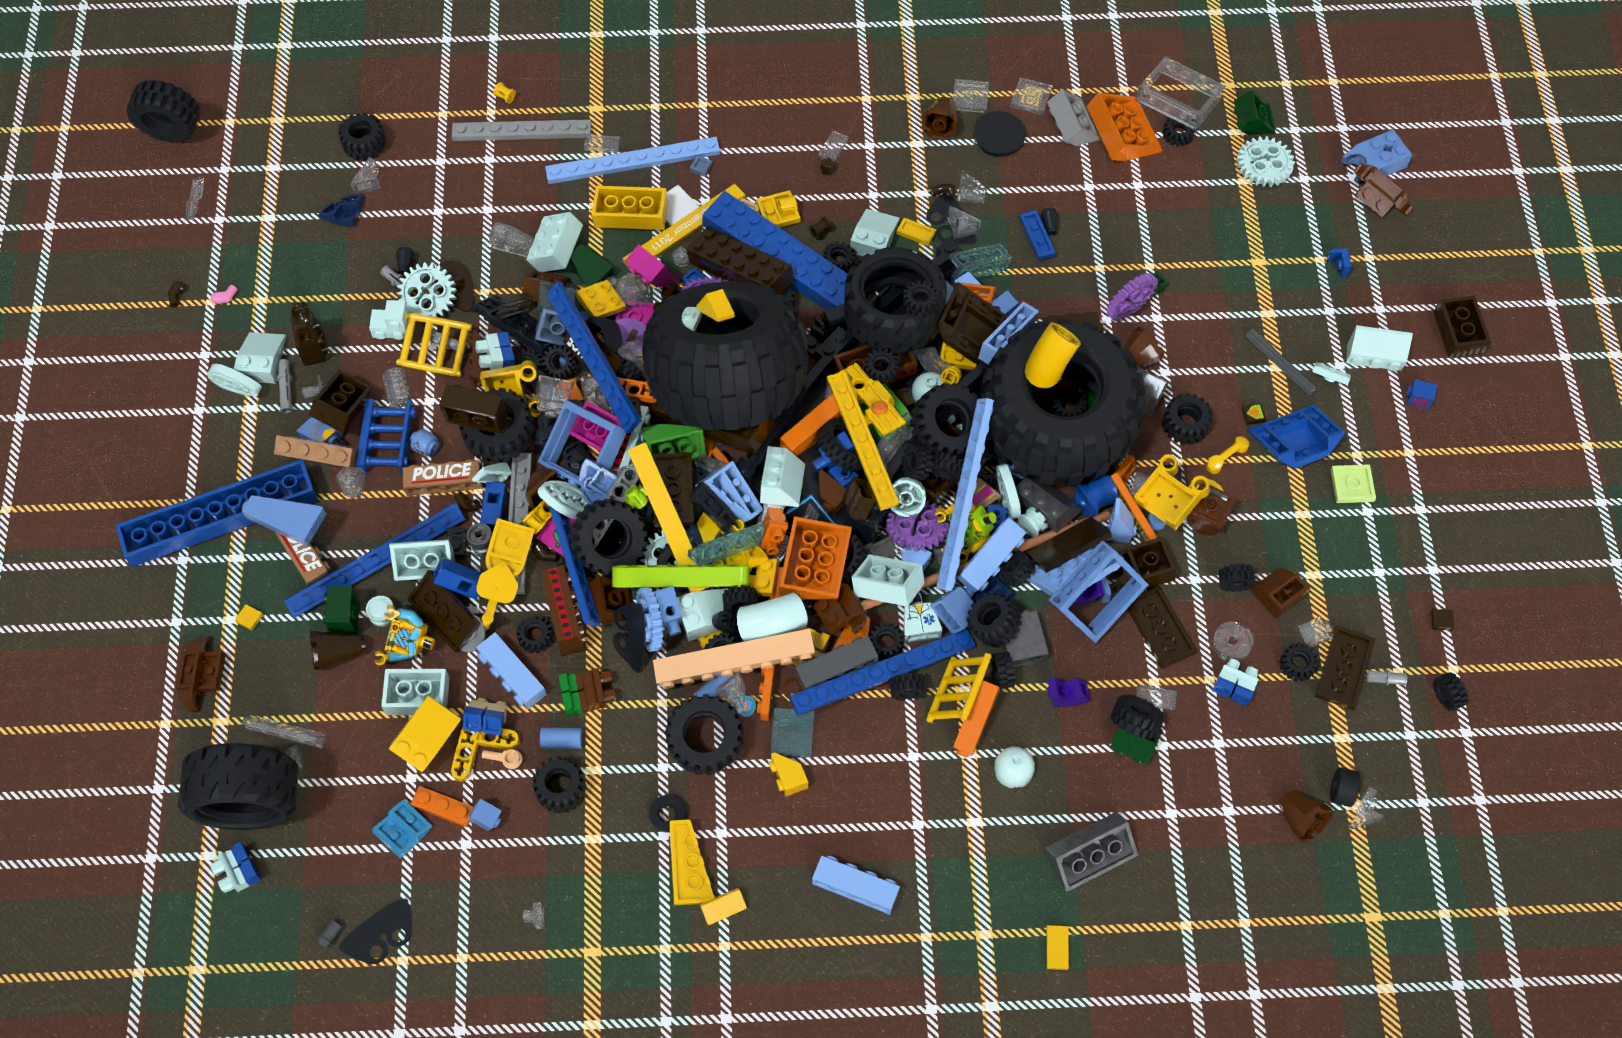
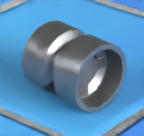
M484 523L474 524L468 529L466 534L474 553L480 558H486L493 534L489 526Z

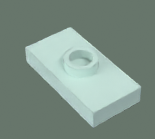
M686 307L682 313L683 324L695 331L703 313L698 311L696 307Z
M1318 362L1315 363L1312 372L1324 376V379L1329 382L1338 381L1348 385L1351 378L1350 374Z

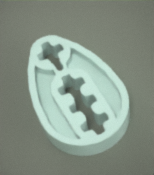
M212 364L207 373L208 378L213 383L238 394L257 396L262 388L259 383L250 377L221 364Z
M1007 464L996 466L1003 507L1007 508L1006 515L1010 516L1009 518L1011 519L1018 518L1021 515L1020 503Z
M548 481L538 488L539 496L549 506L572 519H577L575 515L579 511L582 512L584 510L583 507L588 504L581 490L567 482Z

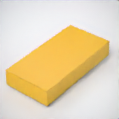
M903 218L897 229V235L926 246L930 245L936 234V229L907 218Z
M739 888L700 904L708 925L747 909Z
M1047 925L1046 969H1069L1068 926Z

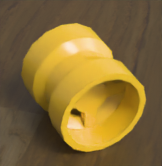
M953 365L946 367L941 374V382L949 383L950 385L958 383L962 376L961 370Z

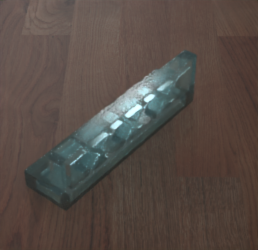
M1001 243L951 253L949 258L957 267L951 277L956 280L968 271L974 278L1006 270L1013 257Z
M759 523L699 544L698 547L689 549L687 556L700 567L759 546L762 543L765 526Z

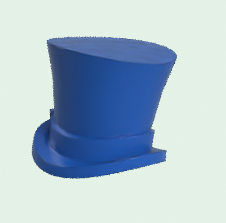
M1106 474L1093 481L1091 480L1086 485L1085 483L1075 485L1074 501L1083 507L1080 514L1085 517H1095L1099 513L1098 510L1100 508L1114 504L1116 498H1118L1116 486Z

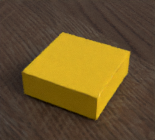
M245 605L235 618V622L253 631L263 617V614Z

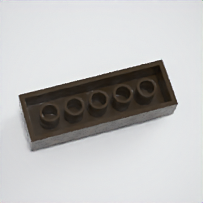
M709 226L685 248L690 264L723 280L756 283L763 287L773 288L780 295L795 280L791 264Z

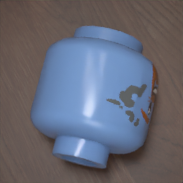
M420 429L410 437L411 449L424 457L434 455L439 448L437 436L426 429Z

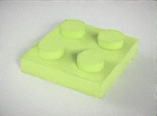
M1370 465L1331 467L1336 503L1374 502L1376 500Z

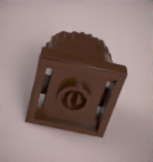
M1200 484L1198 490H1203L1206 486ZM1209 485L1210 493L1208 496L1202 498L1187 516L1189 527L1200 534L1208 536L1221 531L1237 499Z

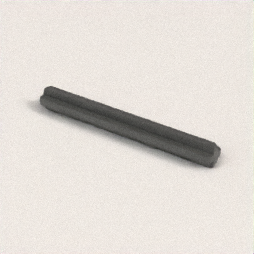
M1250 329L1245 336L1308 395L1315 393L1317 387L1254 329Z

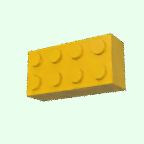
M596 186L591 214L594 226L597 228L665 230L669 203L666 188Z

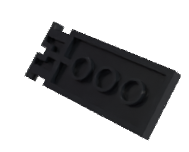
M492 295L470 306L472 313L480 314L492 326L499 328L503 332H508V335L530 347L536 353L542 355L545 351H549L548 348L550 346L554 347L553 345H557L535 340L538 321L508 302L500 301L496 295Z

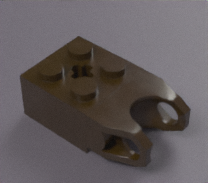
M304 302L293 303L290 307L292 315L290 317L295 346L304 366L327 362L325 354H328V349L323 341L325 334L319 319H315L308 304Z
M1163 537L1126 547L1125 550L1117 552L1149 584L1145 589L1175 580L1176 567ZM1122 567L1114 571L1118 572L1121 577L1109 585L1111 593H1118L1132 578Z

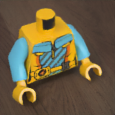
M391 604L387 606V610L393 611L392 613H384L386 619L392 620L385 647L387 654H384L382 651L375 652V656H383L380 660H374L377 665H383L386 660L388 662H395L414 658V656L422 652L423 648L433 649L435 639L426 636L428 626L423 623L422 619L414 611L401 608L396 610L394 605Z

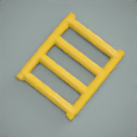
M407 312V328L400 359H397L396 365L461 377V363L468 331H471L472 324ZM416 321L426 323L418 362L407 360ZM433 324L443 326L435 365L425 363ZM456 328L461 329L453 369L442 367L450 329Z
M985 653L983 657L964 659L951 657L928 712L927 722L933 723V720L950 718L967 720L990 663L991 654ZM980 665L977 674L952 676L955 667ZM973 683L969 692L945 694L948 685ZM966 700L961 710L938 711L941 702Z

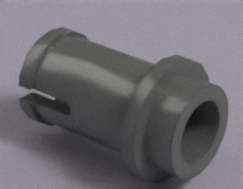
M331 920L322 934L317 935L318 939L316 942L326 949L332 945L331 941L342 927Z

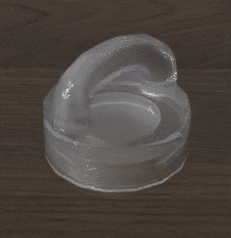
M679 246V249L673 253V261L676 265L686 266L689 264L686 249L682 246Z

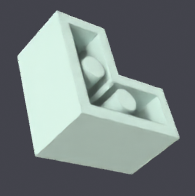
M387 300L385 310L372 309L369 329L373 338L404 339L408 323L406 315L409 312L405 301Z

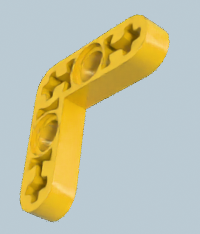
M462 728L451 768L453 778L458 782H464L469 779L478 745L504 750L516 749L520 743L518 734L513 730L502 729L503 739H500V735H496L493 741L488 742L485 740L487 733H483L482 729L481 732L474 731L475 735H471L470 744L468 743L469 737L466 734L470 733V731L463 730ZM512 736L515 741H511L508 744L504 739H509ZM464 748L471 749V754L468 757L460 755ZM461 762H463V769L465 773H462L461 776H459L456 771L461 770Z

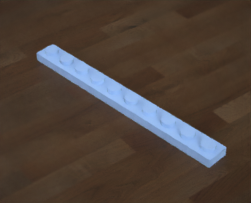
M717 137L549 165L545 166L548 184L692 160L697 155L701 157L720 155Z
M988 398L977 399L936 589L943 591H952L956 583V571L960 565L959 557L964 546L968 516L973 505V493L977 487V475L981 469L980 461L985 450L984 443L989 432L990 416L993 413L994 400Z

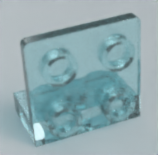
M774 708L771 754L775 752L784 756L811 757L814 711L797 716L794 709Z

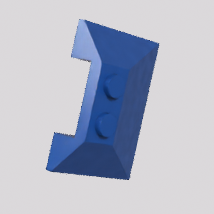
M1314 404L1248 429V432L1277 460L1293 468L1302 467L1329 456L1345 435V431Z

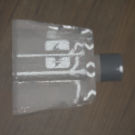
M539 375L536 386L537 409L545 411L547 418H555L556 414H560L565 400H570L574 382Z

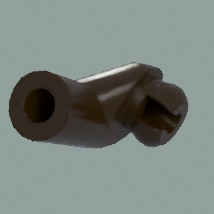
M940 184L929 189L932 197L946 191L948 196L956 194L955 185Z
M174 282L168 291L170 307L179 306L177 295L178 292H184L185 290L183 282Z
M463 492L455 494L454 497L461 510L468 512L479 510V500L472 499L467 501Z
M541 541L534 542L532 552L538 560L557 561L556 552H547Z

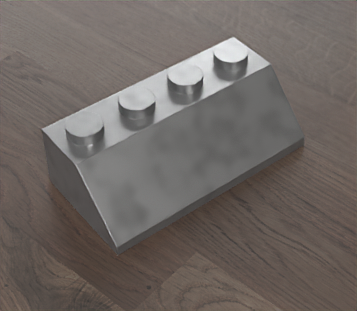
M1117 812L1045 847L1050 865L1066 892L1139 856L1129 823Z

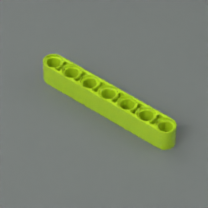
M749 565L612 566V587H719L749 585Z

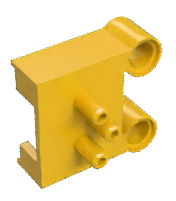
M526 360L520 365L482 371L480 374L482 387H484L485 392L489 391L490 388H495V390L505 388L507 392L512 390L517 395L522 396L526 402L521 379L526 382L533 381L536 377L537 367L533 361ZM525 368H531L533 372L531 374H525L523 370ZM532 396L526 402L533 417H539L544 412L542 407H545V402L542 397ZM538 403L542 407L540 409H533L531 405Z
M1167 454L1160 459V465L1134 495V499L1138 505L1176 531L1199 501L1208 496L1210 487L1208 479L1204 476H1197L1192 480V489L1172 477L1178 472V462L1175 456ZM1167 463L1174 464L1172 468L1164 467ZM1199 484L1206 486L1203 490L1196 489V486Z

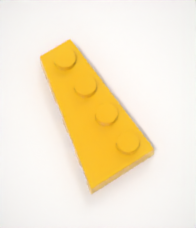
M691 820L669 821L674 906L702 904L715 898Z

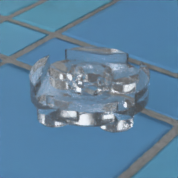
M1226 622L1218 627L1212 642L1215 651L1222 660H1230L1232 658L1239 661L1249 655L1254 640L1251 631L1247 627L1244 628L1238 622ZM1230 637H1233V640H1237L1238 642L1235 645H1232L1228 641L1230 640Z

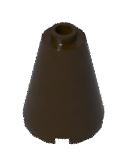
M310 631L314 670H319L361 655L362 650H366L365 639L361 638L360 634Z

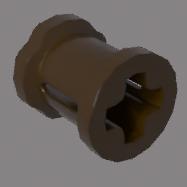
M822 217L821 221L815 225L809 226L812 236L816 239H820L822 234L833 229L831 222L826 217Z
M903 388L895 396L910 412L915 408L914 404L916 401L912 398L911 389Z

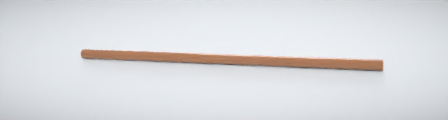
M1106 510L1098 513L1093 518L1101 523L1109 520L1111 515ZM1087 518L1065 525L1058 533L1052 530L1027 539L1018 548L1014 547L1012 551L1017 552L1019 550L1023 552L1034 548ZM969 561L959 565L956 576L959 575ZM940 572L925 577V583L921 589L937 584ZM872 599L860 601L865 610L886 603Z

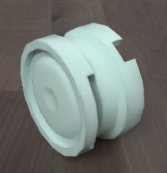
M1034 507L1028 508L1025 514H1021L1018 517L1022 529L1031 537L1038 536V532L1044 531L1048 527V524L1044 523L1046 520L1040 512H1035L1036 508Z
M386 596L373 597L366 605L367 616L378 627L387 626L392 621L386 619L384 615L385 612H393L387 610V606L393 605V603Z

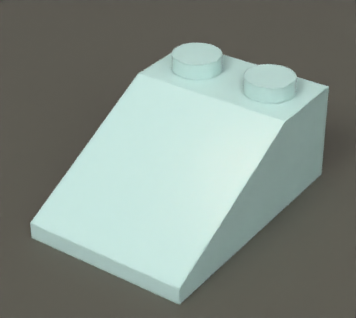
M866 209L856 225L850 241V248L853 247L855 254L860 256L868 253L872 255L877 249L890 248L900 218Z
M249 332L237 354L234 370L250 377L257 383L276 384L278 375L277 362L282 358L286 335Z
M728 588L696 591L677 597L682 613L681 623L688 642L720 631L713 626L712 617L715 613L723 611L722 594Z

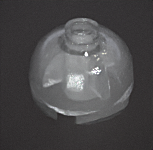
M626 273L615 284L614 290L623 300L626 307H629V305L640 307L650 300V286L641 280L642 275L639 273L637 275Z

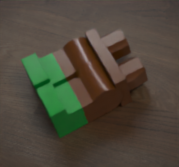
M594 668L581 673L559 675L564 709L568 717L599 708H607L606 703L617 700L614 688L603 689V685L613 683L611 671L600 672L599 668Z

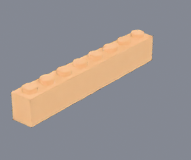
M805 629L653 660L656 683L659 687H663V689L675 687L674 684L682 683V685L693 684L694 680L702 679V681H709L714 679V676L729 677L734 672L749 673L754 668L769 669L774 664L789 665L794 660H811L813 656H816L811 629Z

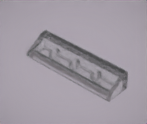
M255 715L248 716L242 720L248 730L317 748H323L327 738V734Z

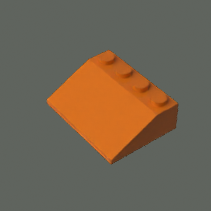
M1097 93L1086 106L1111 160L1128 161L1162 151L1160 143L1137 97Z
M794 516L779 586V596L795 593L801 600L838 599L852 527Z

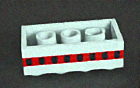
M640 405L642 421L632 433H626L610 469L615 474L623 466L635 467L628 449L644 443L642 428L653 426L651 424L652 416L649 414V408ZM630 469L625 472V478L627 480H629L632 477V471Z

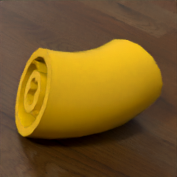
M1051 322L1036 343L1025 365V375L1029 382L1040 388H1049L1057 384L1067 364L1081 345L1079 339L1066 328Z

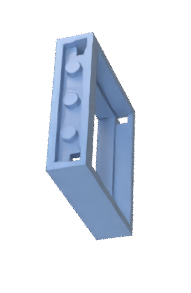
M565 400L538 463L546 466V468L553 469L557 472V477L564 480L568 478V483L578 487L581 485L579 475L557 464V460L577 416L580 415L610 431L596 463L609 470L626 436V432L623 427L578 404Z
M1102 540L1051 596L1049 601L1087 637L1096 643L1149 584L1112 547ZM1114 559L1132 578L1086 627L1068 608L1111 560Z

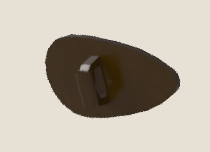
M449 260L439 264L442 267L441 271L446 269L448 271L447 275L453 277L450 281L456 283L452 288H456L457 292L452 293V295L456 296L457 299L451 300V302L457 309L470 312V306L474 304V291L467 268L458 261ZM438 288V291L442 294L444 288Z

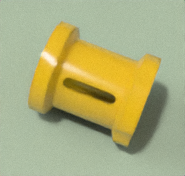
M499 82L494 88L493 95L501 97L506 103L510 104L515 99L516 90L509 89L504 86V83Z

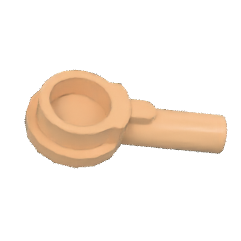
M515 749L504 750L503 753L487 750L482 752V758L502 761L503 765L508 769H516L522 763V755Z

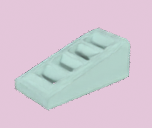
M506 462L482 467L472 480L479 483L493 481L503 483L511 475L512 471Z

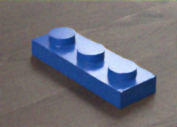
M1037 210L1021 214L1019 217L1020 222L1038 261L1055 257L1056 252Z

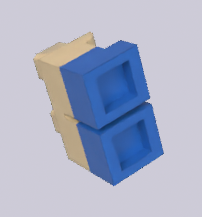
M478 698L477 701L471 700L463 712V730L481 732L483 729V733L501 736L503 724L506 723V702L489 703L483 698Z

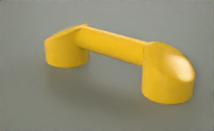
M1242 436L1236 437L1234 444L1220 455L1210 457L1206 465L1208 472L1212 474L1219 473L1223 466V461L1236 451L1244 453L1248 450L1249 441Z

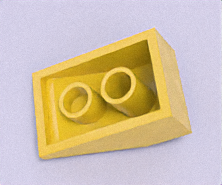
M428 695L392 741L389 749L423 772L462 718Z

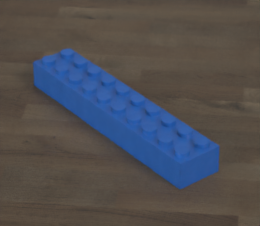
M725 190L702 214L703 227H712L791 264L795 279L791 285L793 284L794 289L825 310L844 304L846 272Z
M301 459L116 524L115 527L124 558L131 567L255 524V522L247 519L242 513V506L246 500H249L251 495L304 504L319 501L306 464Z

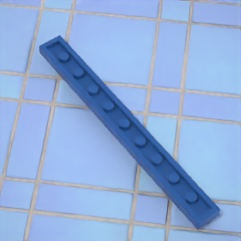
M556 282L547 294L549 300L624 431L632 433L642 421L563 283Z
M453 503L290 596L284 602L295 618L323 602L325 593H328V586H350L392 562L390 543L429 541L446 531V528L457 525L465 520L457 504Z
M965 629L789 696V700L796 715L799 716L888 682L895 675L901 676L903 673L906 675L972 650L976 645L968 630Z

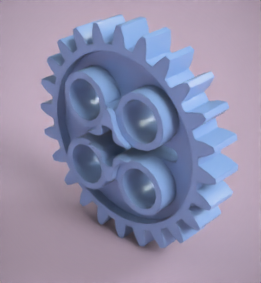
M640 588L637 591V602L635 603L642 604L644 610V647L649 652L658 651L662 648L661 643H663L661 611L658 609L659 604H657V598L654 596L652 588Z

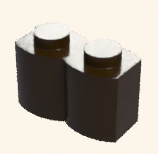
M854 476L843 495V500L846 506H848V512L853 519L865 521L876 498L870 491L871 487L868 481Z

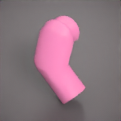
M230 285L224 292L213 293L210 299L216 304L229 303L238 289Z

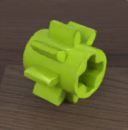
M632 485L625 492L627 498L624 501L632 506V509L635 507L640 509L648 502L647 493L641 485L638 487Z

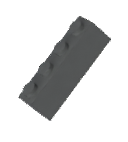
M868 636L863 638L857 637L845 646L843 644L839 645L829 653L823 652L818 654L813 660L800 662L795 667V675L802 690H806L878 662V654Z

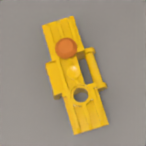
M857 363L842 370L846 372L857 401L860 404L865 403L869 408L865 410L866 415L863 414L867 425L872 423L882 436H885L906 424V421L893 407L895 405L893 397L878 380L873 381ZM860 383L864 385V387L861 389H856L854 387L856 384Z

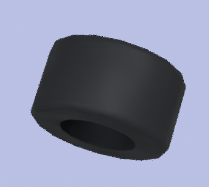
M1342 767L1335 771L1330 789V800L1332 803L1352 807L1355 804L1360 788V773Z

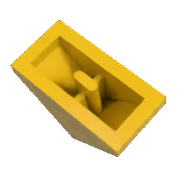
M723 289L707 293L696 306L698 311L717 322L735 317Z

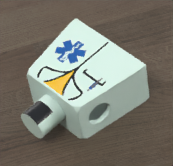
M916 595L911 601V605L904 607V643L941 638L942 627L937 614L930 607L932 603H923L921 595Z

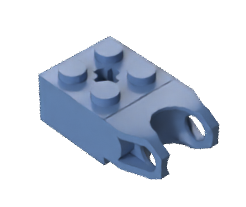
M1390 130L1355 145L1349 152L1343 155L1341 162L1343 164L1359 165L1360 163L1372 165L1388 176L1407 168L1412 154L1396 132ZM1357 175L1354 178L1356 182L1362 181Z

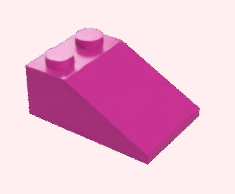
M639 244L625 260L630 265L628 269L635 275L638 273L642 275L641 280L648 286L653 284L657 288L671 286V284L677 285L682 282L664 264Z
M588 401L585 402L584 408L622 427L615 415ZM578 415L570 435L601 452L610 431Z

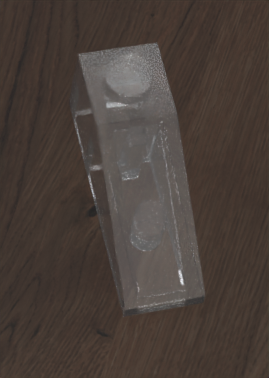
M499 222L494 223L489 233L492 248L524 257L528 256L535 239L513 226Z

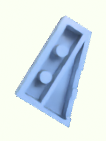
M733 461L720 466L700 481L704 482L729 507V510L736 519L742 520L743 523L751 520L763 511L762 506Z

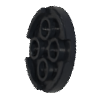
M994 111L983 115L976 122L973 133L974 141L983 152L995 157H1005L1020 150L1026 135L1025 127L1021 120L1015 115L1003 111Z

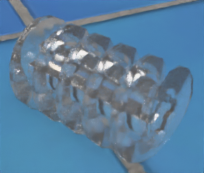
M395 367L385 371L382 379L387 399L389 400V406L391 408L406 409L407 400H411L412 404L413 401L409 393L410 389L407 387L408 382L406 381L405 370Z

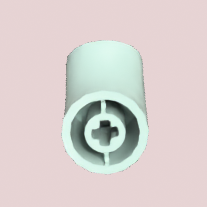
M790 593L768 601L740 607L737 613L738 630L744 642L790 633L807 626V613L799 596L795 593Z

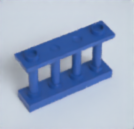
M366 399L356 466L360 474H367L368 467H371V465L398 466L401 475H403V467H409V457L407 456L413 418H416V407H413L411 400H407L406 409L379 408V406H376L374 399ZM379 415L405 416L403 425L376 424L375 420ZM376 432H402L401 442L374 441L373 434H376ZM374 448L400 449L399 458L371 457L370 453Z

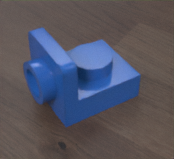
M1335 248L1330 250L1327 262H1336V269L1339 270L1340 277H1348L1352 267L1348 249Z

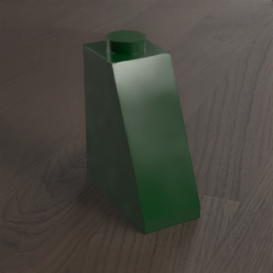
M581 243L573 249L570 256L571 265L583 288L605 280L610 281L615 277L614 266Z

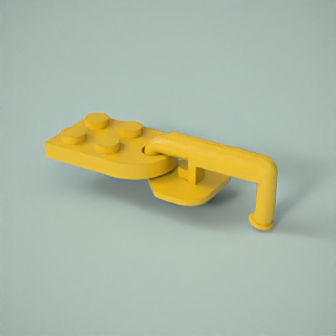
M498 518L485 558L487 571L480 575L476 587L479 596L489 599L485 614L482 616L485 630L490 628L494 620L493 616L497 602L508 604L514 600L518 589V583L515 578L524 568L535 531L533 528Z

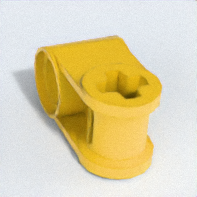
M543 500L521 521L523 524L526 523L530 528L535 529V535L552 516L549 505Z

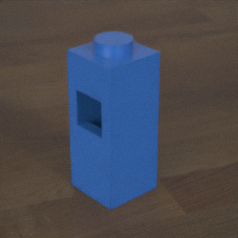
M500 481L486 482L480 523L488 525L492 532L494 531L497 518L504 520L508 490L506 484Z
M442 557L433 571V583L476 600L479 596L476 587L482 573Z

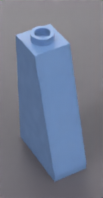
M253 495L242 506V513L247 519L307 547L327 514L321 506Z

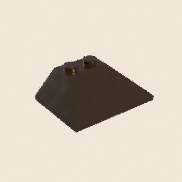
M957 282L937 324L945 344L973 363L987 364L978 358L982 344L1009 316Z

